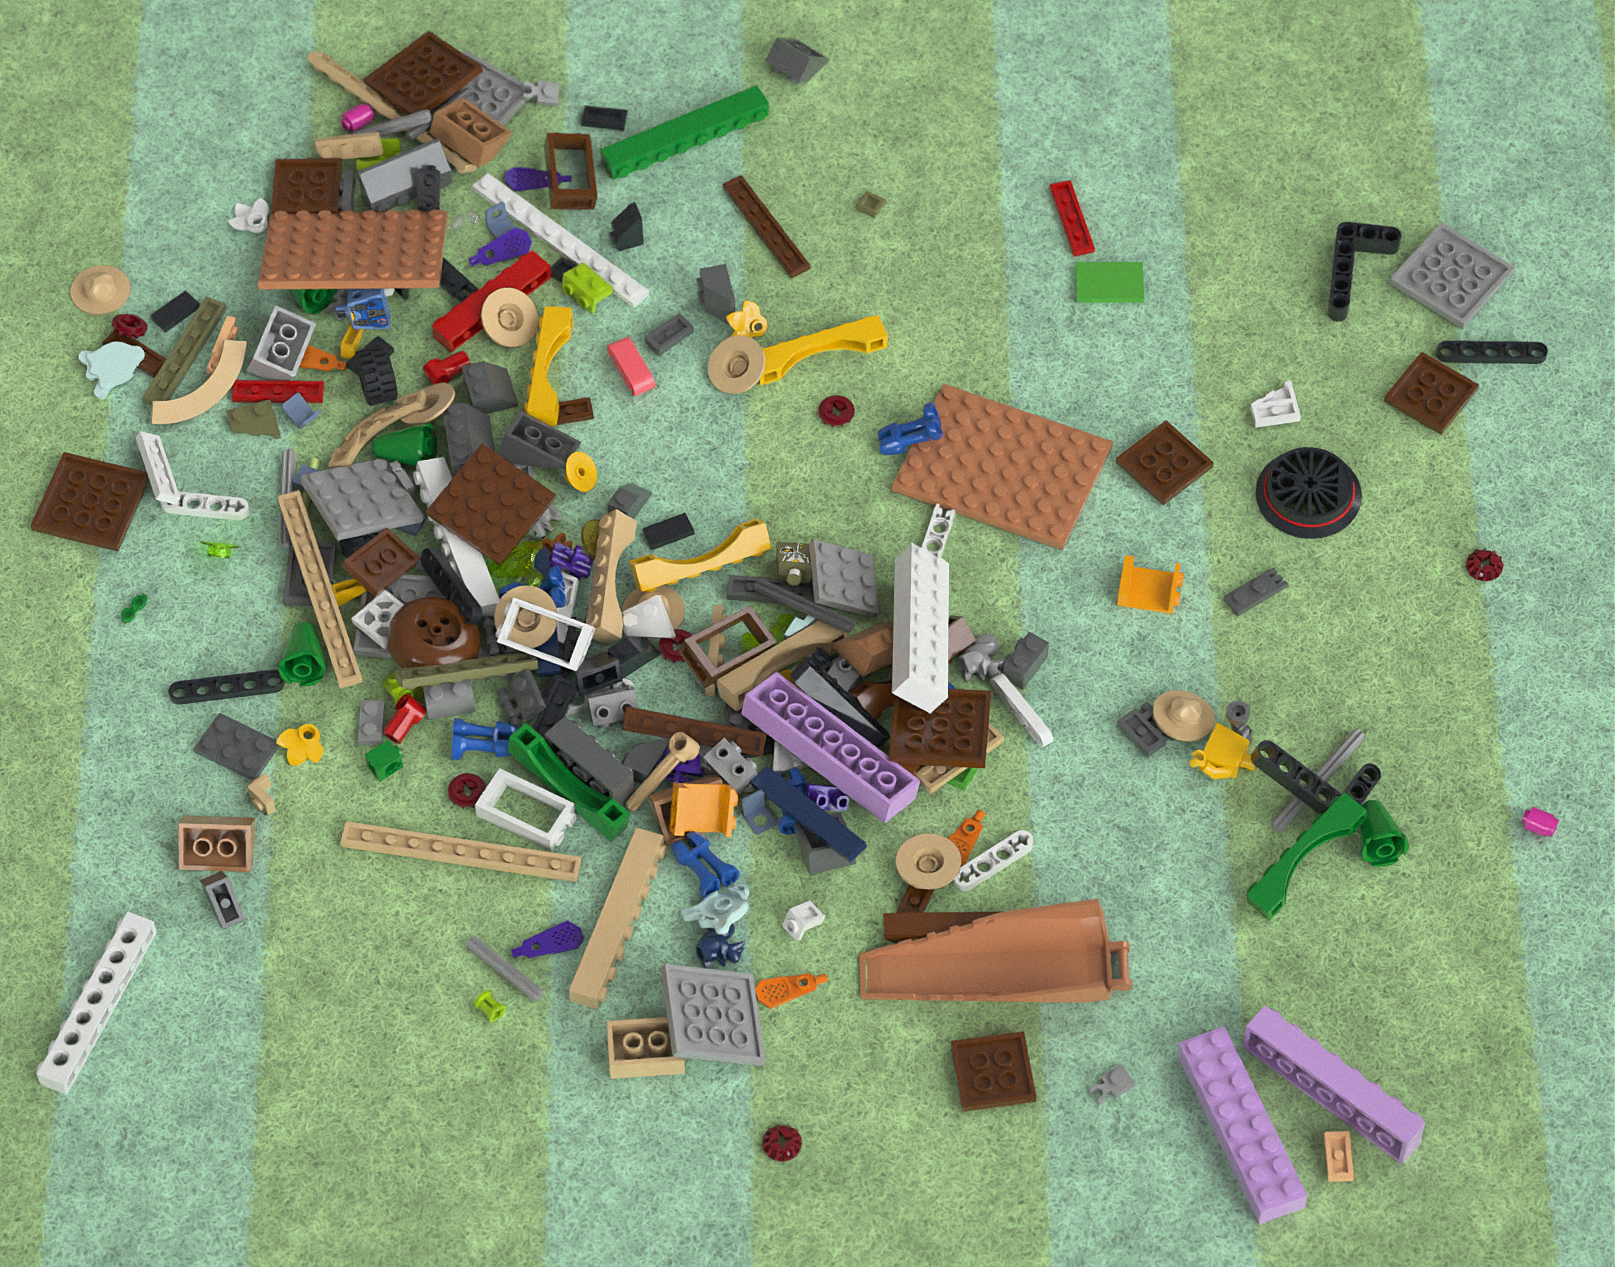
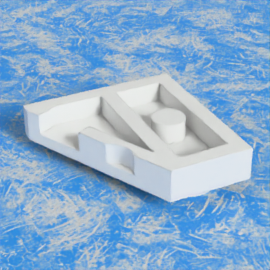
M1291 381L1285 382L1284 387L1276 392L1273 390L1266 394L1264 398L1258 399L1251 404L1255 428L1300 421L1301 415Z
M659 595L622 612L625 636L676 637L662 598Z

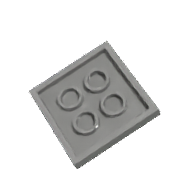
M815 539L810 542L815 603L875 618L879 614L873 555Z

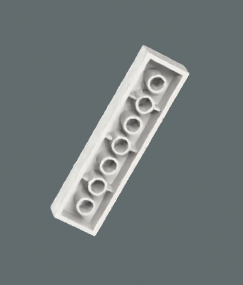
M911 543L895 558L892 693L931 713L948 698L949 563L929 553L924 548Z

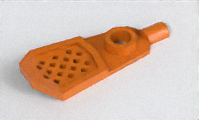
M308 345L299 368H311L330 372L334 368L345 371L347 365L345 362L338 361L335 355ZM322 361H328L327 364H321Z
M977 810L973 818H966L948 838L956 845L959 851L961 850V867L966 864L983 828L981 820L985 813L982 810ZM972 826L974 830L969 832L965 828Z
M810 973L761 980L756 986V997L758 1002L771 1009L816 990L817 984L828 982L826 974L814 977ZM801 980H806L808 984L805 986H801L799 982Z

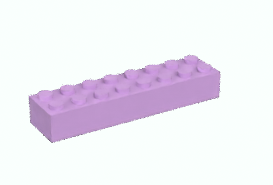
M778 672L745 695L741 712L743 716L883 823H886L915 800L920 784L918 778L898 763L890 762L889 756Z
M1264 1006L1248 1023L1243 1044L1244 1049L1399 1163L1403 1164L1420 1145L1425 1122L1419 1114L1410 1112L1403 1107L1397 1098L1390 1097L1384 1093L1378 1084L1366 1080L1357 1069L1347 1066L1335 1053H1329L1316 1039H1310L1303 1034L1297 1025L1290 1024L1284 1020L1278 1011Z
M1225 1026L1179 1042L1177 1056L1258 1224L1305 1208L1307 1193Z

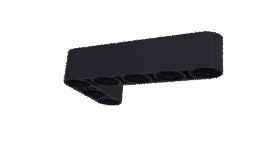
M1342 222L1338 225L1328 305V316L1330 319L1339 322L1345 320L1348 316L1355 251L1385 255L1396 254L1399 251L1402 236L1398 228L1356 222Z
M816 647L790 673L791 679L809 697L880 749L890 739L889 732L825 671L832 662V658L825 650Z
M1270 740L1260 742L1251 754V761L1258 769L1318 814H1324L1329 809L1331 801L1337 796L1340 797L1344 792L1362 805L1381 778V771L1377 765L1372 763L1365 764L1341 793ZM1260 751L1266 752L1269 758L1264 757ZM1280 765L1286 767L1288 772L1282 771ZM1363 774L1368 775L1371 781L1367 780ZM1299 780H1303L1307 787L1302 786ZM1351 791L1355 792L1359 798L1353 797ZM1319 794L1323 795L1327 801L1321 800Z

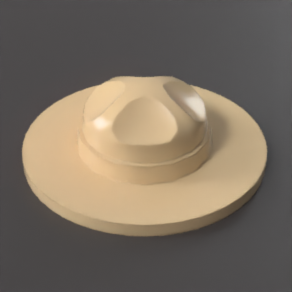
M100 265L90 267L81 272L74 279L70 294L73 303L81 311L92 315H104L118 310L125 304L129 298L131 286L128 277L121 270L112 266Z
M502 288L491 293L484 301L481 309V321L485 332L494 342L504 347L514 348L526 344L533 338L538 328V313L534 303L526 294L517 289Z
M743 335L729 337L718 344L710 356L708 362L709 378L713 385L724 393H743L752 388L761 378L765 368V355L762 347L754 339Z
M437 383L422 389L426 394L423 409L400 418L402 423L407 426H417L435 422L443 416V412L452 403L455 397L453 387L447 383Z
M661 585L657 587V590L648 593L641 592L637 588L626 597L622 612L659 595L662 598L673 629H677L684 619L685 607L683 600L670 587Z
M518 586L509 590L501 597L495 609L494 620L496 629H498L500 623L504 624L507 616L504 615L506 605L509 601L512 602L513 598L557 613V608L552 598L545 591L534 586ZM520 607L508 640L529 648L538 647L553 635L557 626V620Z
M1182 690L1165 692L1156 699L1153 705L1152 713L1156 724L1164 733L1175 739L1188 742L1199 741L1206 738L1214 728L1215 716L1213 710L1205 700L1191 692Z
M920 834L908 839L899 848L896 856V867L901 878L908 884L920 889H937L949 884L958 875L961 868V855L956 845L946 837L937 834Z

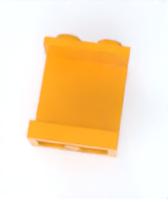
M1125 555L1117 606L1173 614L1174 606H1179L1181 593L1176 592L1177 586L1182 587L1184 573H1180L1181 563H1176L1173 573L1133 567L1134 556Z
M673 783L669 830L678 836H684L685 831L691 832L693 830L696 832H721L726 837H731V832L735 829L736 825L733 809L734 806H737L738 802L737 792H735L733 787L725 784Z

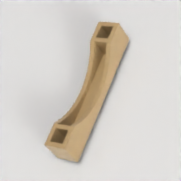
M617 509L602 516L599 522V535L593 578L591 580L592 586L588 602V615L586 618V624L596 628L592 639L606 646L620 640L622 637L623 615L616 596L615 571L622 551L635 539L637 524L636 520Z
M818 620L809 627L717 679L719 697L735 711L743 708L745 695L774 673L792 663L803 660L816 647L822 648L832 656L837 653L832 647L833 643L848 637V633Z

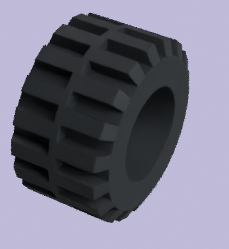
M382 344L357 350L355 361L366 402L372 406L396 400L398 396L397 384L386 347Z

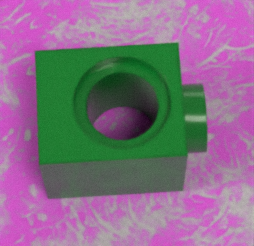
M389 740L364 754L366 766L379 782L403 768L402 758L404 755L397 745L393 746Z

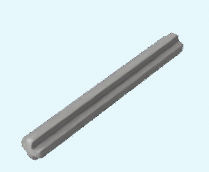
M293 449L282 452L280 495L294 492L295 487L292 486V480L295 477L296 453ZM280 510L278 544L281 548L285 549L289 548L291 540Z

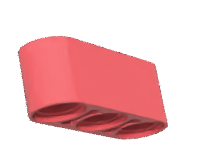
M625 337L607 345L609 356L614 358L612 361L619 373L624 375L622 378L629 390H633V396L655 388L653 376L630 337Z

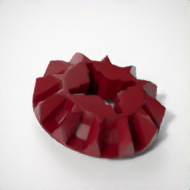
M119 314L112 319L111 323L114 332L119 333L120 336H127L128 339L130 337L138 339L139 336H145L148 329L147 323L142 318L133 314Z
M829 396L819 405V418L823 420L824 424H830L832 428L835 425L843 427L845 423L851 422L855 414V408L853 403L844 396ZM834 406L840 411V416H836L833 413Z
M1486 547L1483 550L1475 549L1473 553L1468 555L1466 560L1468 573L1480 581H1492L1498 578L1503 571L1502 556H1498L1495 550H1487ZM1489 559V565H1485L1484 567H1482V569H1480L1481 562H1485Z
M673 629L676 637H661L659 651L665 660L669 659L673 663L676 661L684 663L685 660L678 652L679 649L674 650L673 644H682L685 639L693 635L686 630Z
M472 773L460 774L450 782L448 795L454 805H459L463 809L468 806L474 808L485 791L486 785L478 775ZM464 785H466V787H468L469 790H472L470 797L463 793Z
M777 1123L772 1128L768 1127L767 1132L762 1138V1148L765 1154L772 1160L779 1162L795 1158L802 1147V1137L798 1130L790 1127L789 1124L780 1125ZM779 1134H781L784 1140H789L785 1142V1150H783L780 1143H775L778 1142Z

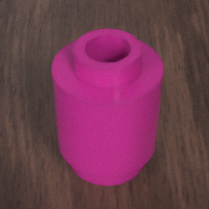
M359 104L343 113L340 122L345 131L353 133L370 124L371 120L374 119V114L367 104Z
M1532 807L1531 811L1526 809L1521 823L1525 824L1524 829L1543 837H1546V835L1553 837L1559 819L1554 818V815Z

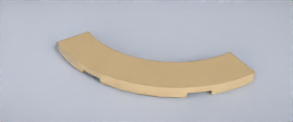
M223 340L219 361L209 379L197 390L184 397L170 401H153L151 425H166L185 421L200 415L215 405L235 382L244 361L247 342Z
M424 390L396 399L398 403L387 409L381 407L361 421L345 436L344 444L340 448L335 449L327 468L351 467L358 452L376 433L399 418L423 409L426 400Z

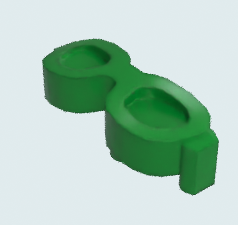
M143 593L142 596H135L131 603L132 608L122 610V622L125 624L131 622L135 617V613L146 606L148 600L146 594Z

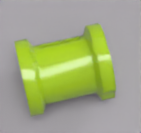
M489 990L482 992L474 1001V1007L481 1009L488 1016L487 1019L491 1023L498 1020L506 1010V1006L502 1003L499 1004L492 997V992Z

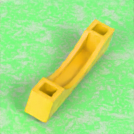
M545 306L544 314L539 317L541 332H537L536 335L538 350L533 352L535 367H531L530 370L532 385L527 387L529 402H525L524 412L550 426H557L559 403L557 393L552 389L547 380V372L555 354L571 339L574 323L572 307Z
M879 315L867 316L858 321L844 323L838 327L823 329L811 335H803L791 341L780 342L777 345L762 348L765 355V368L758 381L759 384L764 385L782 379L786 372L797 362L818 352L845 349L867 354L887 348L888 335Z
M757 518L738 524L719 546L701 556L672 560L648 554L629 560L635 586L641 592L648 593L657 590L658 586L664 584L674 585L679 582V579L685 577H698L701 575V572L706 570H719L722 568V565L727 563H740L744 561L745 557L751 555L753 557L765 554L766 550L772 548L766 524Z

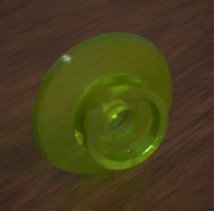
M200 540L201 544L208 546L207 556L230 559L231 549L241 547V545Z

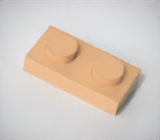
M1349 1131L1324 1132L1328 1182L1353 1181L1354 1173Z

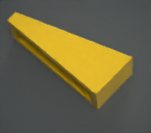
M352 321L341 342V358L351 359L355 356L364 329L353 328Z
M354 578L331 585L338 607L367 591Z

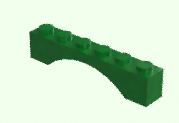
M525 723L509 737L507 751L559 797L574 803L575 811L610 842L628 827L630 813L613 798L596 792L575 777L556 757L544 738L531 726Z
M1346 792L1340 797H1335L1329 804V809L1324 814L1320 813L1314 819L1313 826L1308 831L1304 830L1300 833L1291 849L1289 847L1286 848L1280 855V860L1265 870L1264 877L1258 883L1254 882L1248 888V894L1246 895L1248 903L1270 921L1286 905L1290 879L1301 861L1320 845L1339 837L1351 836L1368 819L1367 810Z

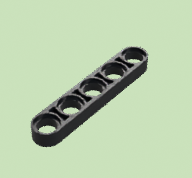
M1447 340L1438 344L1436 356L1445 363L1541 364L1547 358L1548 348L1541 342ZM1450 349L1453 353L1447 356L1442 354L1441 350ZM1465 349H1472L1475 354L1468 356L1463 351ZM1493 349L1498 352V355L1490 356L1486 351ZM1513 349L1518 350L1520 355L1512 356L1509 354V351ZM1540 350L1543 355L1536 357L1531 351Z
M425 548L420 558L423 569L445 599L460 605L458 609H461L460 614L465 618L466 622L464 624L477 625L482 618L480 604L438 549Z
M265 670L177 681L170 685L168 693L173 703L182 705L277 693L284 688L285 681L281 678L278 670ZM271 678L280 679L279 684L271 686L267 682ZM250 680L257 683L251 689L244 687V684ZM226 683L233 685V688L227 692L220 689ZM202 686L210 689L208 693L203 695L198 694L197 690ZM178 689L186 691L183 697H175L173 695Z

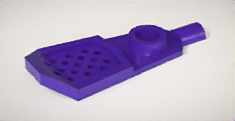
M514 167L505 172V183L514 192L547 188V172L534 168ZM557 172L558 186L561 182H572V175H561Z
M515 227L478 249V254L469 258L468 261L471 267L479 263L487 266L529 253L532 241L528 232ZM492 251L494 257L488 258L486 252Z
M567 920L524 940L522 946L511 949L513 958L522 955L533 958L551 953L557 954L578 949L584 941V936L580 927ZM533 945L540 946L538 950L531 949Z

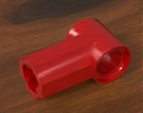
M459 351L442 360L438 358L429 360L423 366V371L432 385L437 383L448 384L452 377L462 373V366L471 363L465 351Z
M410 694L403 695L395 705L396 712L382 731L385 737L397 744L402 742L411 727L421 721L427 711Z

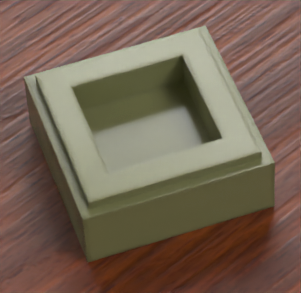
M866 191L856 205V210L876 218L886 204V199Z

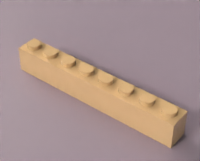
M636 827L569 988L571 1002L598 1009L600 1002L606 1001L608 995L607 985L609 981L613 982L617 972L616 963L617 961H622L624 957L625 947L623 946L625 941L630 940L632 937L634 919L638 920L641 915L642 906L640 904L643 899L646 900L650 892L649 882L651 879L654 880L658 873V860H663L667 846L664 845L663 835Z

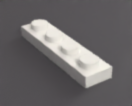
M140 431L136 436V440L156 500L177 504L180 496L160 436Z

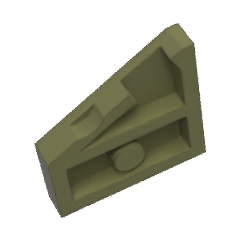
M270 400L226 410L232 433H248L252 436H260L262 434L273 436L274 439L281 438Z

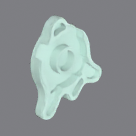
M111 342L98 350L82 351L79 354V360L87 366V379L89 381L98 380L94 394L99 399H104L114 386L129 381L134 376L133 372L136 366L138 367L145 357L141 347L130 346L123 342Z
M738 884L728 888L729 893L719 895L718 891L712 892L701 903L684 909L682 911L683 920H699L701 928L711 927L715 929L717 934L727 933L730 925L740 919L748 910V887L745 884Z

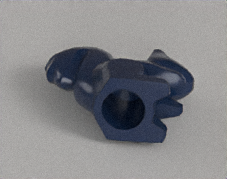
M734 924L730 925L729 931L725 934H717L714 928H707L708 931L701 936L696 944L697 957L703 967L709 969L711 961L717 959L723 967L725 966L726 958L732 963H737L744 950L745 941L728 943L727 940L735 932Z

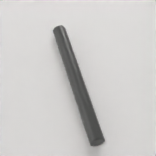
M465 88L438 110L461 98L467 99L472 94L470 89ZM435 112L431 114L432 119L430 122L413 128L405 135L406 139L411 142L432 125Z

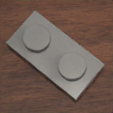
M360 700L359 745H380L383 743L384 700Z

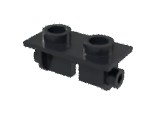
M434 165L427 166V169H418V211L430 212L435 209L440 210V171Z

